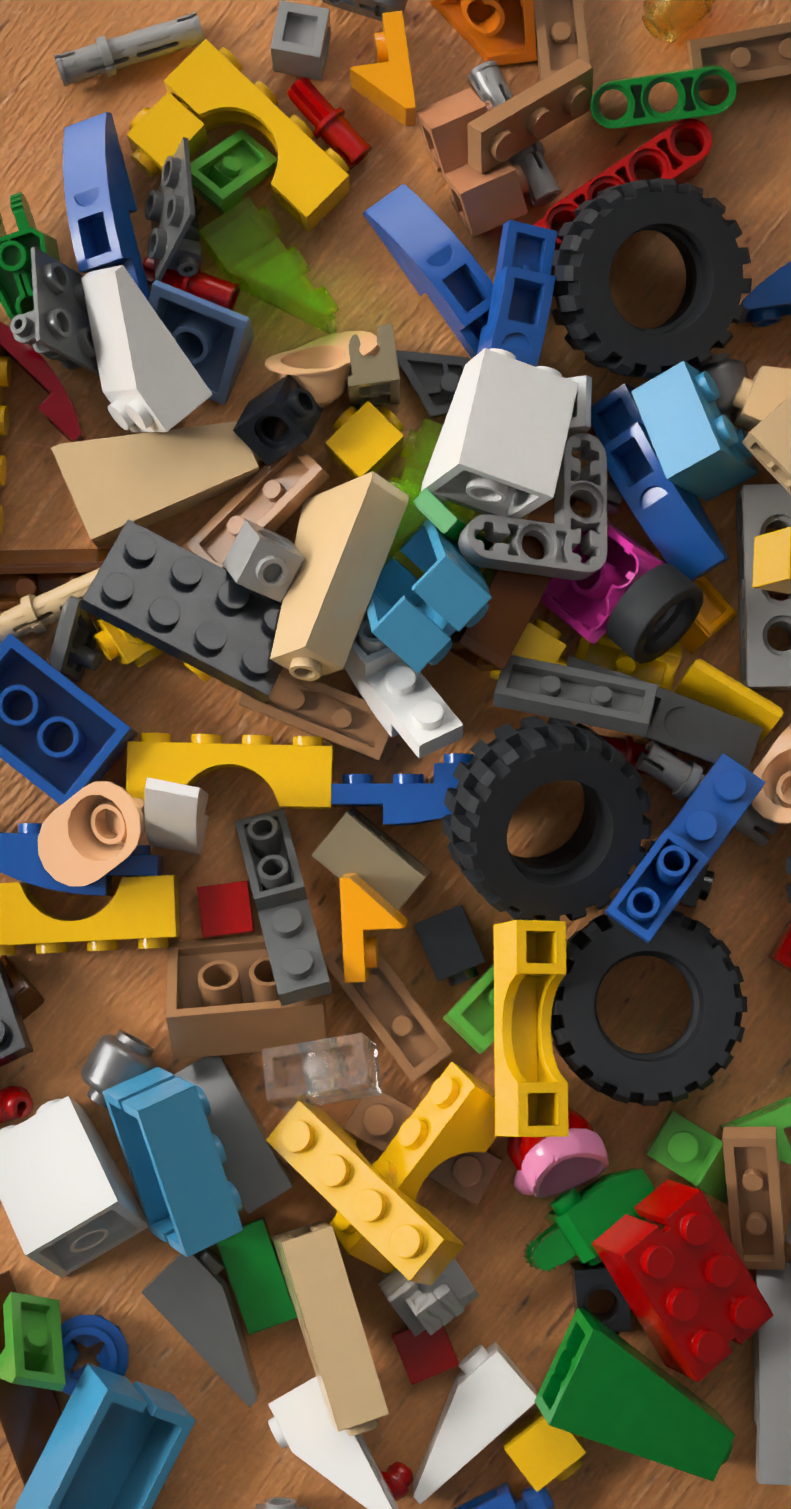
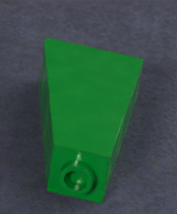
M577 1307L534 1401L548 1425L714 1482L721 1465L726 1463L730 1457L732 1441L735 1437V1434L723 1418L710 1405L592 1314Z

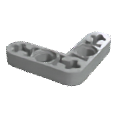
M577 433L566 441L554 494V524L491 514L479 515L469 522L459 535V551L464 559L472 565L483 568L570 580H584L598 571L606 562L607 456L602 443L596 437L587 433ZM576 450L580 451L581 459L589 461V464L582 470L580 459L572 457ZM580 475V481H574ZM571 495H580L588 500L592 510L590 518L579 517L573 512L569 502ZM481 531L485 532L487 541L496 542L489 550H484L483 541L475 539ZM589 531L581 538V532ZM510 535L508 544L501 543ZM524 536H533L542 543L544 547L543 559L535 560L525 554L521 544ZM580 544L581 553L589 556V560L584 564L581 563L580 555L572 553V549Z

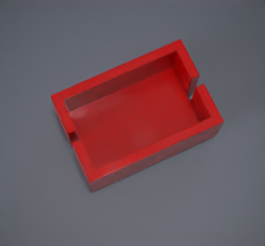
M667 1179L634 1207L638 1216L664 1225L663 1229L660 1230L657 1225L625 1214L594 1240L592 1245L665 1366L700 1382L733 1352L728 1344L730 1341L741 1345L773 1317L774 1314L702 1191Z

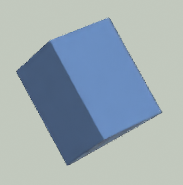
M155 280L152 284L148 302L213 395L208 399L225 405L254 339L250 318Z

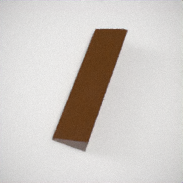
M111 548L0 550V611L8 610L21 604L20 600L24 596L33 594L37 597L72 579L100 568Z
M9 1270L0 1273V1354L5 1348L3 1304L10 1292L17 1293ZM0 1378V1422L25 1486L62 1411L54 1390L12 1384Z

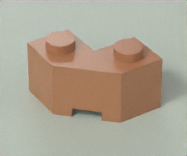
M467 88L417 110L416 114L437 172L442 170L444 178L449 184L452 193L450 196L452 205L459 219L472 236L475 237L505 224L508 220H514L527 214L528 210L523 194L529 192V186L525 174L518 163L511 165L506 160L482 175L468 166L467 123L492 110L494 107L489 100L483 102L471 88Z

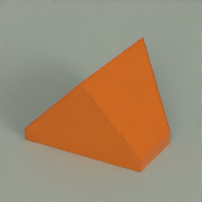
M534 0L430 1L486 62L494 60L498 65L537 61Z

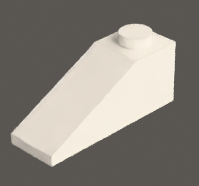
M496 1341L487 1349L482 1345L477 1346L458 1365L462 1371L457 1374L413 1481V1497L419 1504H422L535 1404L536 1388Z
M317 1377L312 1378L268 1404L274 1415L273 1418L268 1420V1423L281 1448L289 1445L292 1453L367 1509H399L362 1434L349 1436L347 1429L338 1432L331 1424Z

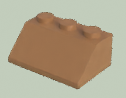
M316 930L317 936H318V939H319V943H320L319 930ZM263 935L169 943L167 953L166 1021L174 1059L328 1046L325 995L281 1006Z

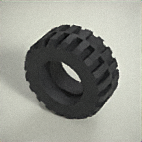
M657 178L611 186L597 192L595 199L584 201L574 210L576 216L574 221L564 223L557 235L562 240L559 250H554L552 267H555L556 276L553 297H556L558 308L551 311L556 325L565 326L568 333L564 339L573 350H582L585 353L584 359L596 367L609 369L610 373L653 379L682 361L693 367H701L712 360L711 350L713 348H725L733 338L732 333L727 330L731 323H741L747 309L740 306L739 303L741 294H751L752 278H743V264L751 263L748 247L738 248L736 238L741 236L743 232L736 220H724L722 215L726 207L715 197H702L703 189L690 183L676 184L675 179ZM644 230L658 231L667 236L679 250L686 270L685 292L679 307L664 324L649 329L630 325L620 315L612 300L609 285L610 268L617 250L630 235Z
M538 716L522 718L520 721L521 728L514 729L507 723L494 730L497 738L486 744L480 739L470 749L475 756L468 765L460 761L453 773V776L459 781L456 789L450 787L446 790L443 804L452 814H447L442 818L443 832L450 840L447 846L452 859L461 869V872L477 892L499 912L507 911L516 920H532L534 916L537 920L560 921V915H566L570 921L586 917V908L595 905L598 909H601L612 900L608 895L618 886L622 889L630 878L628 872L633 864L638 866L644 859L646 850L640 844L642 839H649L652 821L643 814L649 812L651 808L649 795L641 787L643 779L636 768L625 759L622 753L592 729L580 723L574 725L570 721L551 717L547 720V724ZM566 780L580 783L584 792V811L579 826L571 838L555 851L542 856L519 857L512 855L508 851L507 832L511 817L520 802L535 789L551 782Z
M674 910L648 944L605 914L589 921V924L576 931L566 941V976L560 982L554 997L551 1015V1035L558 1054L569 1066V1069L584 1083L616 1101L626 1104L628 1102L639 1103L642 1106H658L659 1102L671 1101L676 1103L687 1099L688 1093L697 1088L704 1090L714 1082L712 1076L720 1068L726 1070L734 1058L730 1053L735 1042L741 1043L745 1028L741 1027L742 1012H747V997L742 996L740 983L744 979L739 966H734L729 957L732 952L722 940H717L710 933V928L700 921L692 920L684 916V913ZM653 956L667 961L682 974L691 992L692 1013L687 1028L676 1042L657 1052L635 1053L617 1046L605 1034L598 1020L596 998L602 980L615 965L631 957Z

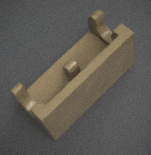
M392 324L378 326L377 344L380 350L376 356L371 354L366 357L363 356L359 350L361 343L358 336L354 334L349 342L351 376H347L350 407L355 406L357 409H360L367 401L374 407L400 404V375Z
M355 807L344 814L311 855L338 878L342 877L345 873H356L398 911L431 872L429 868Z

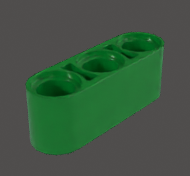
M717 65L613 79L603 83L594 92L591 98L590 109L593 118L598 124L606 128H622L714 115L726 111L733 104L736 98L737 85L731 72ZM710 75L723 77L729 86L726 98L717 104L705 102L699 92L701 82ZM661 82L672 84L678 92L677 104L667 111H660L654 108L649 98L652 87ZM611 89L623 92L628 101L626 113L618 118L606 116L600 106V99L603 93Z

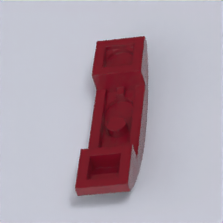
M0 321V346L3 351L49 394L38 406L41 413L70 442L87 440L80 416L54 371L31 345L16 341L11 329Z

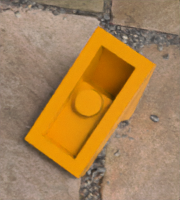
M402 11L382 13L383 32L374 33L377 63L351 67L350 85L358 93L404 126H413L416 120V105Z
M345 873L339 878L344 983L366 982L371 975L370 968H378L379 964L377 936L369 937V930L405 928L409 921L356 873Z

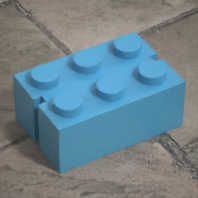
M429 519L399 548L425 574L418 579L392 555L382 568L366 609L371 632L417 673L428 663L435 665L441 661L452 647L453 642L450 636L456 630L459 632L464 626L471 628L477 624L486 614L489 608L487 602L492 598L480 568L465 560L459 551V545L444 535Z
M156 1067L102 1091L149 1231L165 1243L169 1242L172 1248L189 1257L243 1231L238 1212L242 1210V1201L235 1186L230 1181L227 1182L222 1166L227 1161L226 1153L219 1138L214 1133H211L206 1116L211 1114L210 1104L200 1086H196L180 1076L175 1077L174 1074Z
M87 1363L15 1505V1509H152L196 1420L174 1394L135 1381L132 1385L127 1377Z

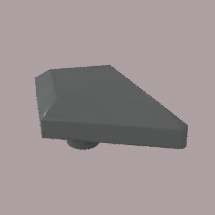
M396 350L398 365L430 418L446 416L465 364L470 361L469 357Z
M70 596L62 607L49 661L50 665L64 676L81 682L86 668L91 670L99 668L103 659V653L94 649L97 644L94 635L98 632L89 613L80 609L82 599Z

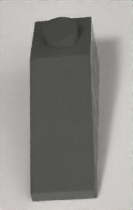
M209 1247L189 1257L178 1253L145 1286L141 1293L234 1392L251 1407L258 1399L260 1386L227 1278L221 1273L225 1268L224 1263Z

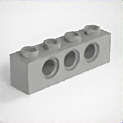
M781 484L743 485L736 493L740 683L755 692L791 691V594H788L787 600L778 601L771 598L766 590L752 588L755 537L763 535L767 528L784 529L791 527V495ZM769 627H780L788 633L790 645L787 651H777L769 645L767 640Z

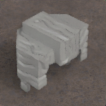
M455 1259L450 1262L431 1286L409 1281L397 1268L390 1274L382 1272L384 1278L377 1282L392 1307L415 1337L424 1330H427L430 1335L434 1334L454 1317L465 1311L464 1307L479 1296Z

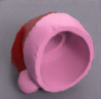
M568 1108L569 1137L508 1138L507 1154L517 1169L514 1177V1186L520 1194L534 1195L537 1198L555 1196L571 1188L581 1186L606 1171L609 1167V1158L605 1145L598 1133L594 1132L593 1127L581 1114Z

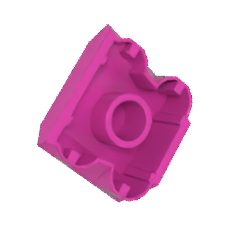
M607 520V557L603 566L584 580L552 577L540 601L585 639L595 644L607 632L610 615L630 586L646 572L666 563L630 537L628 533ZM589 531L581 532V538ZM580 544L572 549V553L580 555L582 564L589 560V556L581 553Z

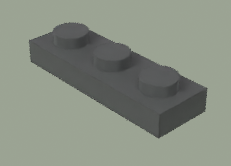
M511 655L500 672L494 692L493 706L647 737L658 684Z

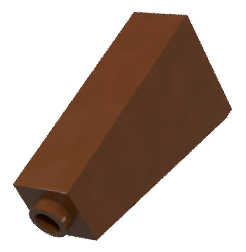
M570 496L571 509L576 515L584 518L585 514L573 507L576 500ZM554 498L521 519L554 524ZM510 535L501 543L508 544ZM524 536L521 544L525 554L535 560L543 559L544 547L542 543L533 536ZM485 568L482 575L492 596L487 602L489 608L483 618L473 627L467 628L464 626L459 632L456 630L450 636L453 644L449 651L480 671L503 670L552 577Z

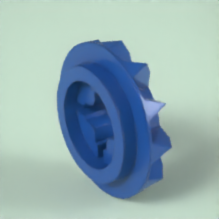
M79 1314L61 1324L66 1382L62 1390L63 1392L72 1395L87 1365L79 1366L75 1371L72 1369L81 1353L77 1347L78 1343L90 1347L94 1343L97 1345L102 1340L104 1344L96 1357L100 1363L99 1367L121 1376L125 1375L128 1368L129 1345L121 1333L120 1326L114 1325L105 1319L103 1315Z

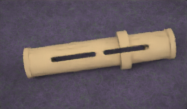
M100 568L72 579L37 597L33 594L24 596L20 600L21 604L0 613V645L9 633L18 639L31 632L41 634L48 631L49 624L60 619L62 607L70 596L83 599Z

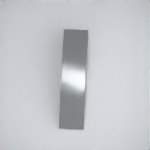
M786 1261V1270L754 1269L753 1278L774 1314L773 1317L752 1334L751 1364L755 1368L753 1421L757 1425L756 1480L759 1484L791 1485V1262Z

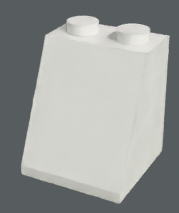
M484 348L465 364L420 492L427 488L442 500L482 514L519 519L554 498L579 383L562 377V374L554 368L546 366L534 367L516 360V357L509 351Z
M67 1096L63 1099L51 1100L43 1104L37 1110L36 1115L21 1124L10 1125L0 1129V1199L25 1256L60 1278H63L148 1228L141 1207L86 1110L72 1098Z

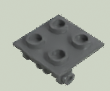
M186 137L182 138L174 156L166 158L162 170V181L157 191H150L145 206V218L151 221L152 228L148 244V256L154 259L155 279L160 282L167 269L177 270L180 275L189 277L195 275L198 272V268L202 265L197 198L193 194L189 143Z
M32 247L31 264L34 310L16 315L12 319L10 329L15 340L22 344L33 345L36 352L45 355L49 359L60 361L64 367L70 370L85 368L99 376L81 280L83 275L40 249Z

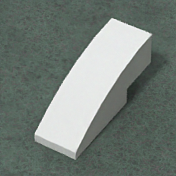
M147 777L144 813L148 843L154 847L201 856L209 816L205 814L209 794L199 787Z

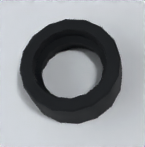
M671 563L659 565L641 576L620 598L610 615L607 624V635L636 662L640 664L651 662L665 654L689 630L702 607L703 590Z

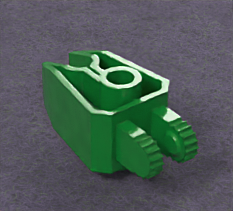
M22 192L10 195V207L19 231L7 235L0 213V302L11 320L16 315L34 310L31 248L36 247L60 262L57 240L37 230L29 204Z
M632 1168L606 1174L579 1192L574 1187L555 1198L550 1203L552 1210L545 1216L550 1226L535 1236L534 1241L530 1240V1243L526 1244V1249L523 1250L525 1251L523 1257L526 1258V1263H529L530 1267H535L537 1270L541 1269L543 1272L545 1270L551 1272V1269L556 1270L557 1265L561 1266L570 1259L583 1264L587 1262L589 1266L600 1263L602 1260L592 1245L594 1240L625 1214L643 1221L646 1219L638 1216L634 1209L638 1203L655 1190L643 1169Z

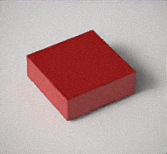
M248 881L197 887L203 938L255 931Z
M445 1326L432 1335L427 1330H424L415 1337L408 1327L392 1333L393 1341L412 1385L459 1365V1360Z

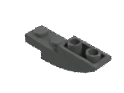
M569 656L567 662L569 667L642 681L573 656ZM658 687L647 737L643 738L649 739V741L654 740L662 746L711 764H715L721 754L724 753L748 769L763 728Z
M284 808L235 821L281 1006L333 993Z

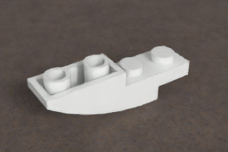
M366 610L344 668L376 718L391 738L400 734L419 759L462 739L463 723L421 672L417 673L371 632Z

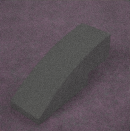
M221 1055L202 1057L175 1074V1077L180 1076L182 1079L200 1086L204 1091L211 1109V1114L206 1116L211 1133H214L219 1138L227 1157L226 1163L222 1164L224 1173L237 1189L248 1214L294 1186L295 1181L279 1154L266 1141L269 1137L267 1130Z

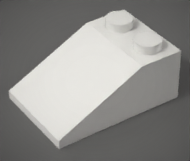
M123 265L88 272L81 280L102 392L111 403L108 406V410L120 427L124 430L130 429L132 433L168 432L213 394Z

